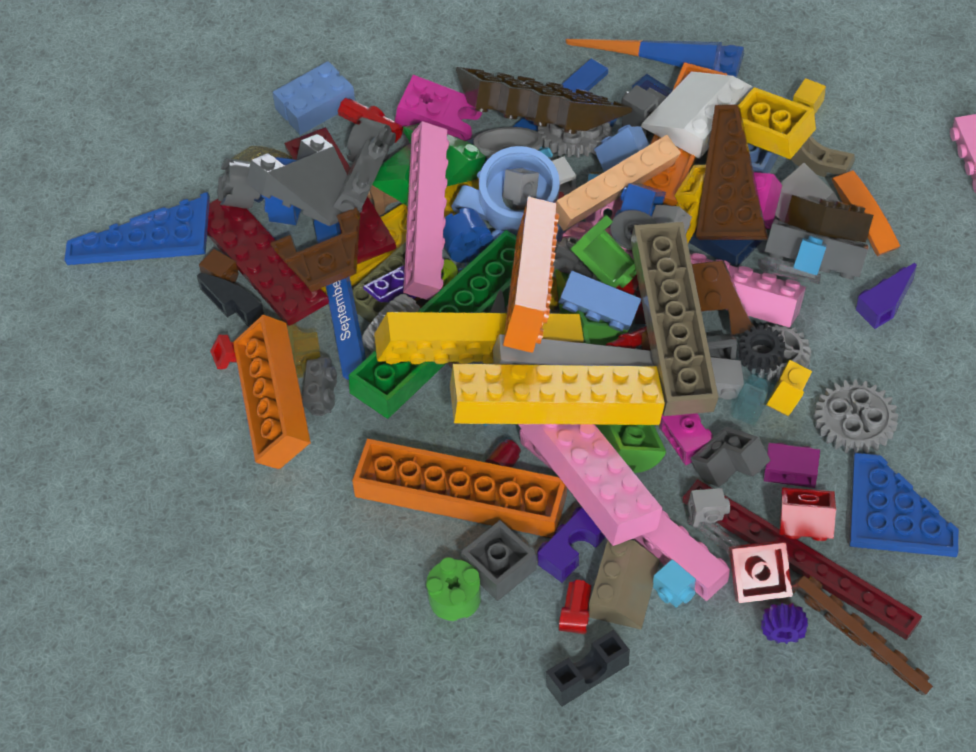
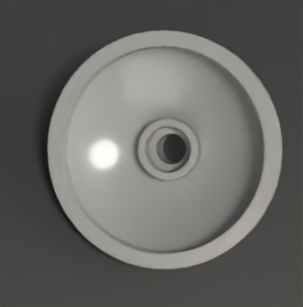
M504 127L488 130L477 135L474 139V145L486 158H490L496 152L514 146L539 150L543 145V137L540 133L531 129Z

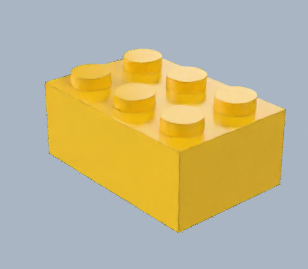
M756 87L738 105L742 114L747 143L791 159L816 130L813 108Z

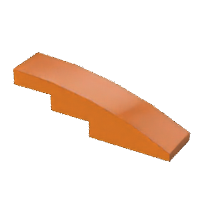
M854 170L832 178L831 180L842 203L849 204V208H851V204L865 207L866 213L874 215L867 237L875 254L880 256L898 249L900 244L890 224Z

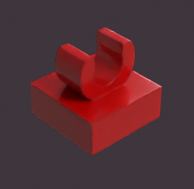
M219 335L210 350L217 369H226L230 362H237L234 344L230 342L228 335Z

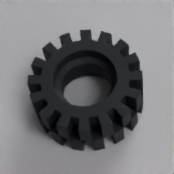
M759 325L758 330H756L755 326L751 327L750 332L746 330L744 336H741L738 354L739 360H742V365L744 367L748 365L749 371L755 368L756 373H760L761 369H764V373H769V368L774 371L777 369V366L780 367L784 358L785 342H783L784 337L782 335L779 336V331L771 332L772 327L769 326L767 330H764L763 325ZM757 345H764L769 347L771 352L760 354L752 348Z

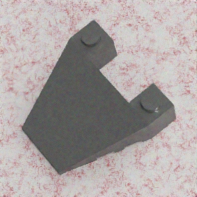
M318 134L301 140L297 161L283 165L270 154H265L251 160L246 183L262 196L269 199L271 196L283 200L282 205L289 208L291 205L303 210L302 214L328 226L338 223L337 215L343 213L333 207L347 174L334 146Z

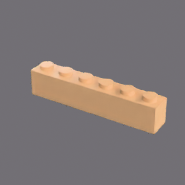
M665 135L557 200L555 213L559 214L558 224L563 231L567 230L621 197L623 189L628 187L629 183L642 184L672 166L681 152L669 136Z

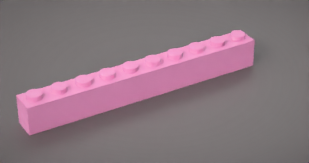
M521 429L520 443L554 471ZM663 510L656 530L633 538L642 547L656 556L664 566L673 559L696 579L695 592L706 601L729 580L730 569L726 562L711 554L702 542H697L683 526L676 525Z

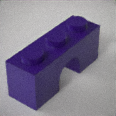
M578 507L573 512L571 519L566 524L560 525L554 537L549 542L545 541L542 543L537 551L538 566L561 583L579 566V553L571 545L577 541H586L596 548L606 538L583 507Z

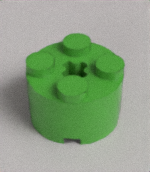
M448 557L442 559L428 574L426 582L428 601L431 609L438 617L448 621H457V619L467 618L476 612L481 602L479 573L472 565L465 561Z

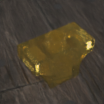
M297 325L287 326L297 378H303L307 361L321 357L317 332H301Z

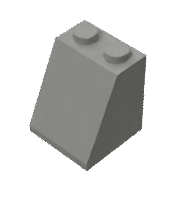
M803 163L781 182L782 189L774 219L785 221L792 195L820 201V198L833 201L834 204L836 201L839 202L835 193Z

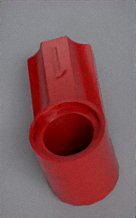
M583 580L569 582L565 607L561 609L559 631L586 635L592 585Z

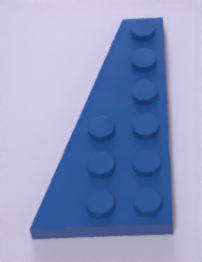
M208 192L200 194V198L188 201V199L180 201V205L169 209L163 207L131 218L129 223L120 226L118 224L111 225L108 230L100 233L91 232L70 239L66 243L65 262L67 265L206 254L209 194Z

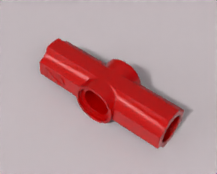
M345 98L338 109L339 116L357 125H360L362 122L359 120L362 117L389 125L391 131L396 134L394 143L401 138L403 126L386 118L378 107L370 106L367 108L350 98Z

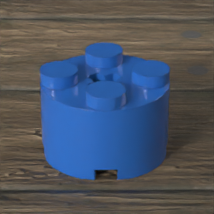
M463 208L459 209L460 213L454 216L451 213L445 217L446 224L443 229L444 248L453 261L471 263L494 241V238L476 210Z

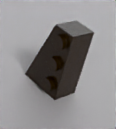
M792 195L784 223L821 236L866 243L874 215L866 213L865 207L851 204V208H849V204L838 201L834 204L833 201L820 198V201Z

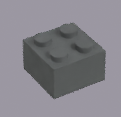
M500 520L461 551V560L469 563L478 571L480 585L497 601L537 569L536 553Z

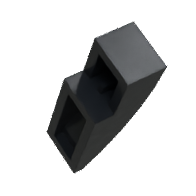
M203 273L197 275L200 290L227 318L236 313L250 327L257 319L264 315L262 303L241 287L212 275Z

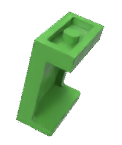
M606 215L571 250L604 284L614 288L619 285L623 288L637 275L635 263L626 251L605 231L613 223Z

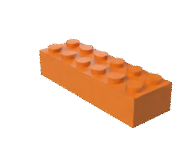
M262 315L233 344L255 462L281 469L311 442L287 325L285 322Z

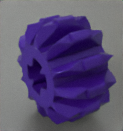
M781 603V605L772 604L770 608L764 609L761 629H763V634L766 635L767 640H775L777 644L780 642L788 644V642L796 643L799 639L805 638L808 618L806 613L803 612L802 607H794L793 603L789 605Z

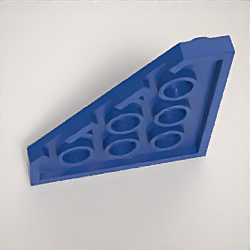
M854 453L850 547L957 557L959 529L940 516V511L925 497L921 498L913 490V486L900 473L896 474L887 465L888 462L881 455Z

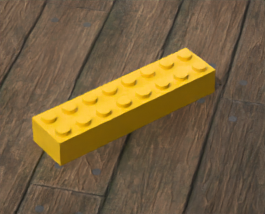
M387 312L374 333L377 361H386L388 364L411 362L412 364H421L423 362H435L436 364L483 362L484 364H493V347L499 334L504 335L507 313ZM549 314L547 324L544 323L542 327L544 329L542 339L575 343L584 342L580 314Z
M453 364L450 392L454 423L660 425L665 405L657 366Z

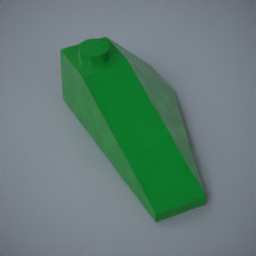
M419 124L403 128V132L410 143L412 133ZM447 134V140H449V146L446 151V159H448L445 174L447 186L478 179L477 174L481 171L486 156L475 145Z
M411 143L380 166L372 184L408 206Z

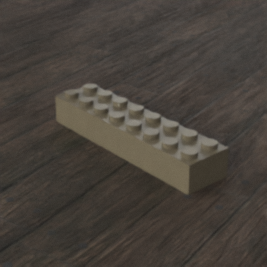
M684 223L634 225L631 247L653 365L657 366L665 402L663 416L714 412L719 397Z

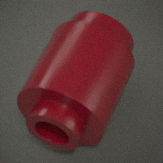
M505 439L503 442H499L485 462L512 468L520 458L521 449L512 440Z

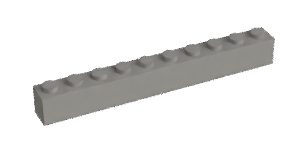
M499 334L493 347L494 364L654 366L651 351L542 339L540 344L536 343L534 351L531 353L503 346L504 335ZM711 357L718 397L727 400L737 398L744 387L741 361Z

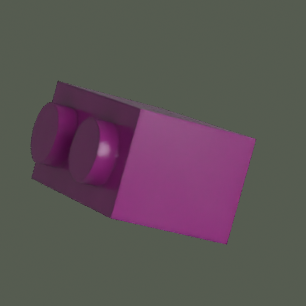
M784 443L768 444L767 454L771 461L765 467V482L809 488L816 487L820 449H813L808 446H790Z

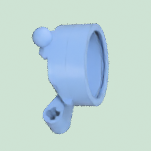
M523 146L509 147L496 152L485 162L481 172L479 171L477 174L479 190L463 185L451 206L457 214L460 213L459 209L463 208L476 210L482 219L489 221V224L496 229L491 233L494 240L505 230L517 236L524 210H511L503 202L505 170L525 168L538 172L536 199L556 203L559 195V174L553 162L542 152ZM557 224L558 231L555 239L560 243L566 230L563 231L560 225Z

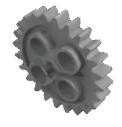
M547 123V127L538 126V133L543 137L542 146L544 148L549 147L552 153L558 152V156L567 154V157L576 155L579 158L580 154H584L587 157L590 152L596 154L594 149L601 145V141L606 137L612 136V127H610V123H605L588 131H577V134L563 132V128L556 124Z
M844 380L843 387L835 383L833 390L827 388L825 395H820L819 402L816 403L815 427L820 429V436H827V444L833 441L836 442L835 449H838L841 445L844 446L845 453L850 448H853L855 453H859V449H863L866 454H869L870 447L878 451L880 444L886 446L888 439H892L894 431H896L898 414L896 413L897 406L891 405L893 398H884L885 390L876 392L877 385L868 388L867 381L860 386L857 380H854L853 385H849Z

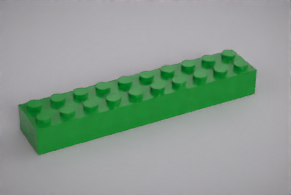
M505 230L418 312L490 313L500 288L506 307L509 300L517 236ZM375 350L349 374V393L389 419L445 364H436L435 362H423L421 364L399 362L388 364L386 361H377Z

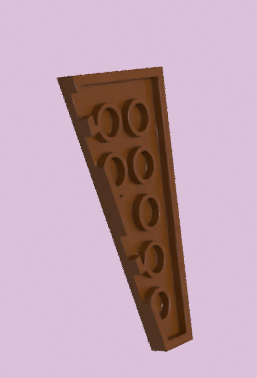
M738 104L715 105L696 232V237L699 240H768L742 114Z
M802 576L791 583L793 594L799 591L804 595L802 599L809 607L817 612L824 611L823 617L859 646L870 647V653L876 660L886 666L889 663L892 666L891 671L919 694L926 695L933 686L928 682L930 677L919 668L915 670L906 663L908 658L897 649L894 651L890 650L885 645L887 641L876 631L869 632L864 627V620L853 612L851 615L842 608L844 606L843 602L833 594L827 596L820 590L823 586L812 576L809 578Z

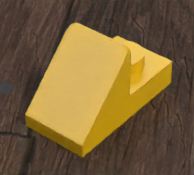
M788 360L766 406L789 416L803 396V389L812 371Z

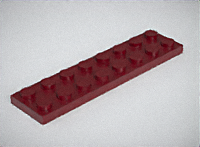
M326 127L284 143L290 158L297 160L301 140L318 134L334 146L347 175L351 169ZM368 196L362 206V212H360L357 264L397 249L396 242Z
M218 199L209 203L207 236L224 255L236 261L238 271L288 327L329 304L328 296L321 289L311 292L279 257L271 246V243L276 240L247 208L220 205L222 201H218Z

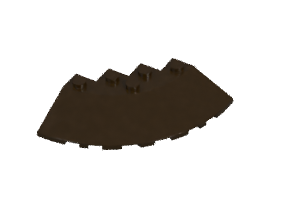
M456 67V73L467 102L479 112H488L489 109H493L503 113L505 118L516 120L518 116L525 117L526 120L534 121L533 124L537 126L547 127V123L556 124L563 128V132L577 134V131H588L632 113V108L621 102L614 101L611 104L607 97L594 95L592 92L576 89L575 93L571 89L564 88V85L553 82H546V85H543L542 82L535 81L534 78L518 75V78L514 79V76L501 72L494 76V74L480 69Z

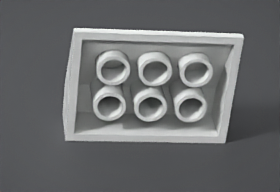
M691 71L648 116L641 127L661 138L668 135L675 146L700 159L709 149L715 105H739L752 90V86L730 75Z

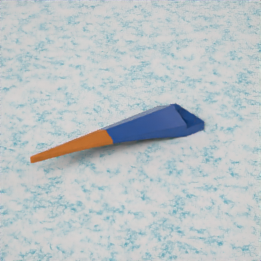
M566 39V43L572 46L639 56L681 68L685 62L723 72L736 78L744 56L743 46H722V42Z

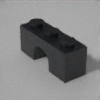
M612 630L591 643L590 652L580 661L573 663L568 657L547 670L546 687L561 707L628 666L630 649L615 630Z

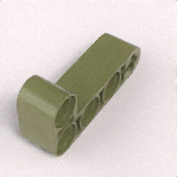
M406 243L400 246L352 290L357 314L370 323L390 302H379L365 291L363 287L405 265Z

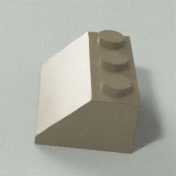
M607 540L589 602V618L641 630L653 589L654 575L657 573L660 560L634 540H628L612 546L609 540Z

